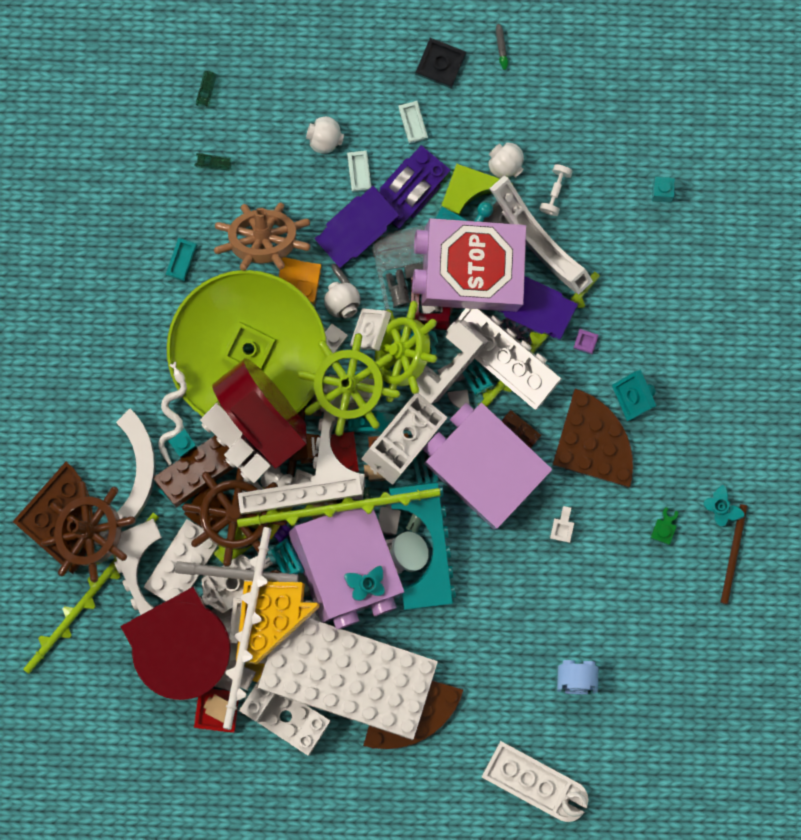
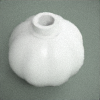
M327 116L316 119L314 124L310 123L306 139H310V147L315 152L321 154L332 152L337 145H342L344 138L338 122Z
M499 143L489 153L491 157L488 162L489 169L498 178H502L504 175L507 178L511 176L516 178L524 170L521 167L524 161V154L521 148L514 143H506L503 146Z
M334 282L328 286L329 291L324 297V305L328 313L334 317H344L345 319L356 314L361 299L357 288L351 283L339 284V282Z

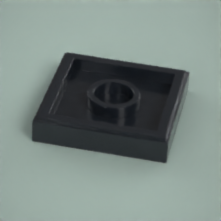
M430 38L415 75L452 89L466 51Z

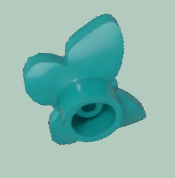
M721 485L714 492L713 498L704 500V507L708 511L714 512V519L719 527L726 526L728 520L736 521L745 516L740 508L730 504L728 492L724 485Z
M382 566L373 568L367 575L364 574L363 576L356 573H346L344 575L347 585L354 589L352 598L356 601L363 600L370 593L374 596H381L385 592L384 586L380 583L383 580Z

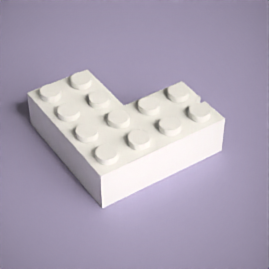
M219 401L200 419L201 425L209 433L212 431L217 436L216 439L221 445L229 447L224 454L225 460L230 466H236L241 469L240 474L248 482L251 480L255 483L272 465L237 428Z

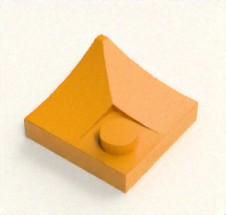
M287 257L282 258L285 266L283 269H279V277L294 285L312 304H315L322 269L321 264Z

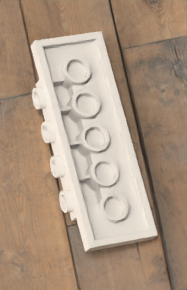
M466 308L455 322L466 320L489 340L475 359L531 407L538 410L562 378L546 364L547 359L539 353L535 355L530 351L532 347L524 340L520 342L515 338L517 334L510 328L505 330L500 326L502 321L496 316H487L480 309Z

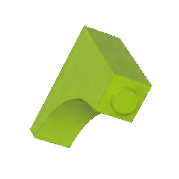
M456 164L441 206L460 216L463 209L472 200L484 194L492 193L490 188L500 179Z

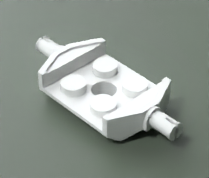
M242 554L233 559L231 565L226 567L255 571V567L250 564V559ZM269 557L265 559L264 569L273 565ZM205 576L202 578V600L205 605H210L224 614L232 608L233 598L241 599L244 581L250 580L237 579V587L229 589L226 586V582L230 578Z

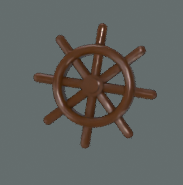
M239 468L237 469L236 480L224 481L216 484L208 472H204L202 478L211 490L204 497L201 506L184 504L182 506V509L186 512L200 514L201 526L204 532L192 540V547H198L207 539H210L216 545L225 548L223 564L226 567L231 565L233 550L244 549L253 545L259 553V539L262 537L263 528L267 527L268 524L280 526L287 524L286 520L264 523L260 526L258 525L254 532L251 531L249 526L239 527L247 538L235 540L238 525L237 519L256 517L257 515L262 516L268 512L261 511V514L249 513L241 515L238 493L259 489L244 481L240 474L241 469ZM272 482L264 489L278 487V484ZM234 490L232 504L223 492ZM217 497L225 509L210 507V505ZM208 515L224 518L211 527ZM229 524L227 539L219 536L217 532Z
M80 481L78 483L80 498L70 502L64 509L56 503L50 504V509L59 515L55 525V536L43 539L41 544L44 547L56 544L59 552L65 558L64 563L58 570L59 576H65L74 563L81 566H89L90 580L96 583L98 581V564L106 561L112 554L121 561L127 559V555L117 548L121 538V527L134 524L136 519L133 516L120 519L116 510L110 505L118 493L117 487H112L104 500L88 496L86 483ZM89 506H96L98 509L91 519ZM80 510L82 512L83 521H80L76 517H74V515ZM105 513L108 522L97 525ZM109 530L106 540L100 535V532ZM79 538L71 550L68 541ZM94 541L102 546V548L96 553L94 549ZM86 543L87 556H78Z

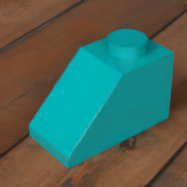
M372 411L380 424L377 429L372 428L365 416L349 419L347 432L381 435L393 421L394 415Z

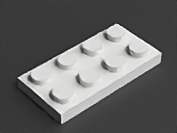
M186 519L144 588L165 601L193 587L200 575L176 573L177 561L206 565L218 545L207 539L198 547H192V540L204 531L201 527Z

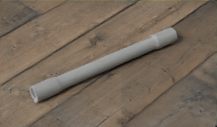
M177 561L175 572L178 574H197L253 581L255 572L253 570L199 565ZM263 572L262 574L268 582H298L299 578L298 574Z

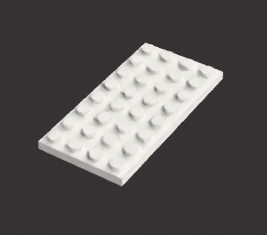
M307 618L268 654L257 688L413 740L438 661L343 629L336 630L334 626Z

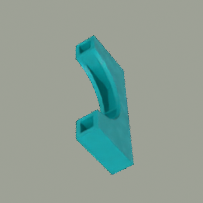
M437 481L389 487L390 495L440 488L441 495L421 499V501L419 499L412 500L407 506H404L401 502L391 504L392 509L406 510L419 517L427 526L433 543L432 559L426 572L416 582L403 587L404 610L453 604L452 598H456L455 587L450 585V578H453L452 566H448L447 558H451L450 546L445 544V538H449L447 526H443L442 518H446L445 506L440 504V498H444L443 488L438 486Z

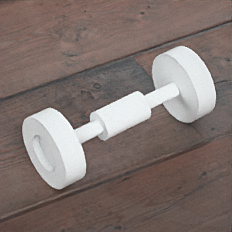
M556 164L552 171L559 175L551 191L550 196L552 198L549 204L541 203L539 208L541 212L552 216H558L560 211L553 204L555 198H558L562 178H571L573 173L572 169Z

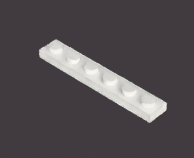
M359 474L238 493L241 515L363 496Z

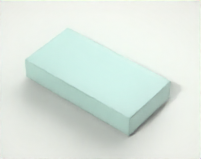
M414 101L399 105L398 108L408 143L412 144L427 140L428 136L418 102Z
M367 150L349 152L347 156L352 193L367 191L371 188Z

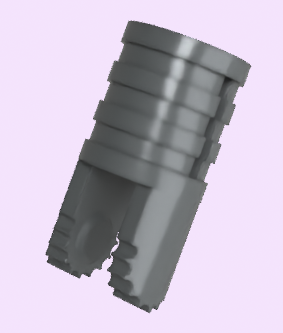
M399 269L395 273L398 285H396L392 273L386 274L393 308L406 307L411 303L403 270Z

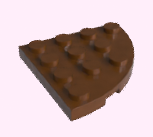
M574 389L552 466L630 488L633 472L632 451L627 434L618 418L606 405L592 395Z
M67 461L12 521L61 565L64 563L65 558L59 552L56 544L44 547L41 541L55 536V525L59 515L50 509V504L56 503L64 509L70 502L80 498L78 483L83 480ZM89 506L90 518L92 519L94 516L93 506ZM80 510L74 515V517H76L80 521H83L82 512ZM79 538L68 541L71 550ZM86 543L78 554L80 557H86L87 555ZM73 563L68 571L74 575L81 565Z
M431 681L413 740L369 726L363 746L374 749H396L410 746L426 739L441 728L450 718L461 699L463 689Z

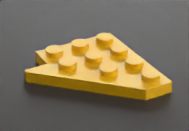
M244 581L243 595L251 592L253 581ZM268 582L260 587L255 613L262 618V621L252 625L247 651L253 655V658L245 662L246 664H258L319 608L318 603L303 602L305 588L303 582ZM243 600L239 632L243 631L248 604ZM238 641V645H237L236 661H237V656H238V651H239V646H240V642H239V641Z

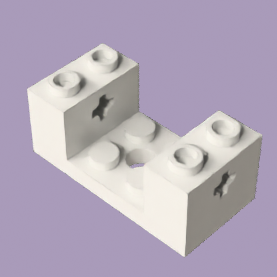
M466 320L453 322L447 329L449 333L446 338L462 351L453 359L454 365L449 369L446 368L440 376L428 366H425L422 374L416 379L419 394L430 404L441 399L489 342L487 338Z
M414 394L368 449L362 460L393 485L448 417L420 394ZM403 430H409L413 437L406 438Z
M258 681L239 711L309 756L331 721L303 703L258 689ZM287 710L291 712L292 718L289 722L285 723L281 721L280 714Z

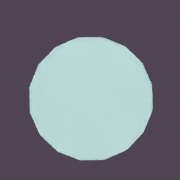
M404 532L393 539L391 556L397 567L407 570V572H414L426 565L428 548L421 536L413 532Z

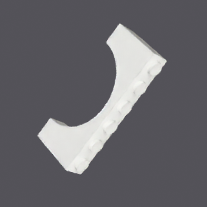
M329 375V377L339 378L338 375ZM365 378L359 383L374 385V379ZM324 384V393L328 394L338 386ZM358 391L366 403L373 394ZM343 394L330 403L340 409ZM352 396L350 397L348 411L359 407ZM322 407L321 412H324V417L319 420L321 438L317 437L316 449L319 452L318 457L315 456L313 462L316 474L315 476L312 475L311 482L359 474L344 467L334 456L330 447V439L338 417L330 414ZM359 474L363 495L365 487V474ZM363 496L351 497L352 499L363 500Z
M154 519L121 532L117 548L127 555V559L121 561L116 557L117 561L114 562L118 573L122 572L125 580L122 581L127 592L131 591L133 599H130L135 611L139 610L140 615L154 608L141 593L137 577L138 565L142 555L152 543L162 538Z

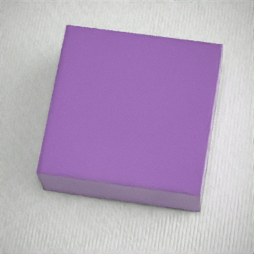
M579 329L573 349L592 355L598 335Z

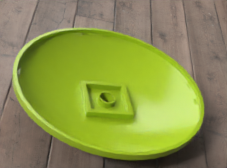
M237 270L219 274L196 287L183 300L170 324L167 337V361L177 390L181 386L175 380L174 368L170 367V364L173 365L176 362V368L185 375L187 390L182 397L202 417L218 401L212 388L213 383L244 358L251 360L272 380L298 413L315 394L314 382L298 378V373L304 371L316 374L318 367L326 359L318 343L321 340L327 343L319 314L309 299L298 288L283 278L270 273L255 270ZM251 343L254 346V352L252 354L245 353L243 350L244 344Z

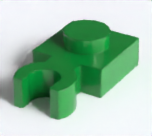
M665 507L662 512L664 519L663 521L657 519L650 538L670 545L676 529V525L671 523L677 518L678 511L674 512L673 517H669L667 515L668 508Z

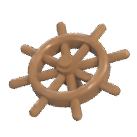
M278 203L274 210L257 208V210L253 211L250 210L248 205L243 204L241 205L243 214L237 217L231 225L221 222L215 223V229L228 232L229 243L215 247L214 253L221 254L232 250L237 257L243 260L240 264V270L242 271L247 270L250 263L263 264L274 262L278 269H283L285 265L282 258L287 256L293 248L304 251L310 250L311 246L309 243L296 240V230L309 226L310 220L303 219L293 222L287 215L282 213L285 207L283 203ZM287 233L286 238L278 236ZM238 235L246 236L245 238L237 239Z

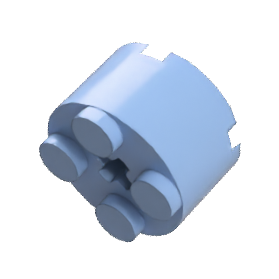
M563 660V663L558 666L557 691L561 692L562 689H565L566 694L579 695L588 694V690H593V694L598 693L599 667L595 666L594 661H583V664H575L574 660Z

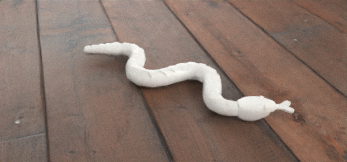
M176 362L173 365L170 364V367L174 368L175 380L180 383L181 387L178 391L165 395L161 403L163 413L176 423V428L163 434L158 441L160 453L168 465H171L172 462L165 448V442L180 433L184 428L183 420L169 408V403L182 397L187 390L185 375L176 368Z

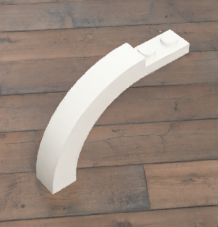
M504 175L490 188L503 209L502 213L510 224L526 225L525 244L553 274L578 295L593 282L586 269L567 255L543 230L522 201L509 178Z
M129 409L116 423L126 433L133 446L136 457V477L128 499L117 511L120 519L130 516L137 519L150 498L156 470L155 454L150 436L138 416ZM109 530L100 532V535L106 540Z

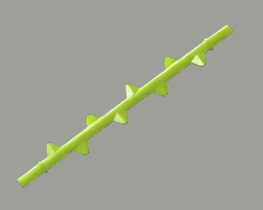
M595 271L590 276L593 282L579 295L575 293L570 301L578 304V308L585 307L582 297L585 293H588V290L600 277ZM531 332L529 334L532 341L530 345L532 349L530 351L535 353L549 335ZM500 380L492 390L487 389L485 393H482L483 401L481 403L488 407L502 390L508 392L512 390Z
M440 488L423 491L417 490V492L389 495L387 492H384L381 497L354 501L350 497L344 498L342 503L320 507L308 504L305 509L278 513L275 509L268 510L266 515L237 519L238 527H245L257 524L260 526L264 523L286 520L291 526H295L299 518L325 514L327 517H332L335 512L360 508L367 514H371L375 506L399 502L407 506L412 500L419 499L421 501V499L441 496Z
M152 513L146 521L154 519L156 522L159 517ZM113 555L114 560L101 574L96 583L91 582L90 577H88L90 589L74 608L64 606L63 612L66 618L50 637L39 636L41 648L38 652H35L36 654L23 668L25 672L30 674L60 637H71L70 624L84 608L94 609L96 607L93 597L109 578H120L114 563L117 561L116 556Z

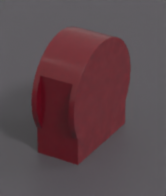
M244 358L213 383V391L227 415L275 469L306 445L305 421L294 410L272 380L251 360Z
M195 586L120 626L132 647L133 663L138 676L150 690L160 696L175 700H186L203 695L219 682L229 664L231 644L226 627L220 618L206 607Z

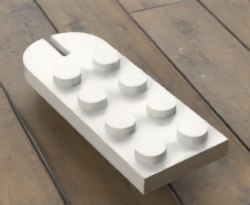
M500 741L482 775L483 779L561 821H575L585 813L568 804L569 800L584 808H587L588 794L581 784Z

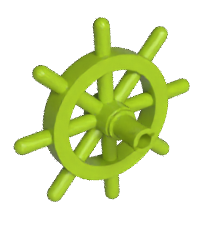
M416 301L410 303L407 317L395 319L393 312L387 310L391 313L380 349L375 351L374 356L376 362L386 354H392L393 360L380 368L383 380L389 383V389L394 390L397 389V386L410 385L413 394L419 393L416 379L422 374L426 364L437 361V356L429 354L430 339L428 334L436 326L437 322L431 319L423 325L420 321L415 320L418 307ZM411 331H413L414 335L410 338ZM403 366L405 372L400 375ZM373 374L368 379H374ZM386 396L387 402L394 400L393 397Z
M361 333L355 334L352 350H341L333 353L324 340L319 341L318 345L326 359L320 364L316 374L304 371L298 373V378L314 382L315 395L318 400L305 409V414L311 415L323 407L327 412L338 417L335 430L337 436L343 434L346 419L365 416L372 428H379L380 424L372 410L380 401L381 396L393 398L400 396L398 390L383 387V376L380 368L393 360V355L386 354L375 362L369 356L360 352L362 343ZM350 359L347 374L340 365V360ZM358 360L368 366L355 375ZM332 366L339 378L325 376V374ZM373 374L374 385L359 383ZM323 384L338 387L325 395ZM358 391L373 394L366 403ZM343 394L341 406L338 409L330 402ZM352 396L359 408L348 411L350 397Z

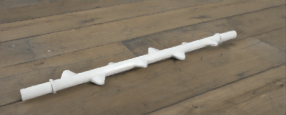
M268 527L263 528L261 543L258 547V556L250 560V564L255 567L251 592L241 596V599L248 604L243 631L235 634V638L240 642L236 666L226 670V675L233 680L223 728L228 730L232 728L237 701L246 698L247 695L240 689L244 663L253 658V655L247 651L252 625L262 621V618L255 613L259 589L268 583V580L262 576L266 554L269 551L268 545L272 530Z

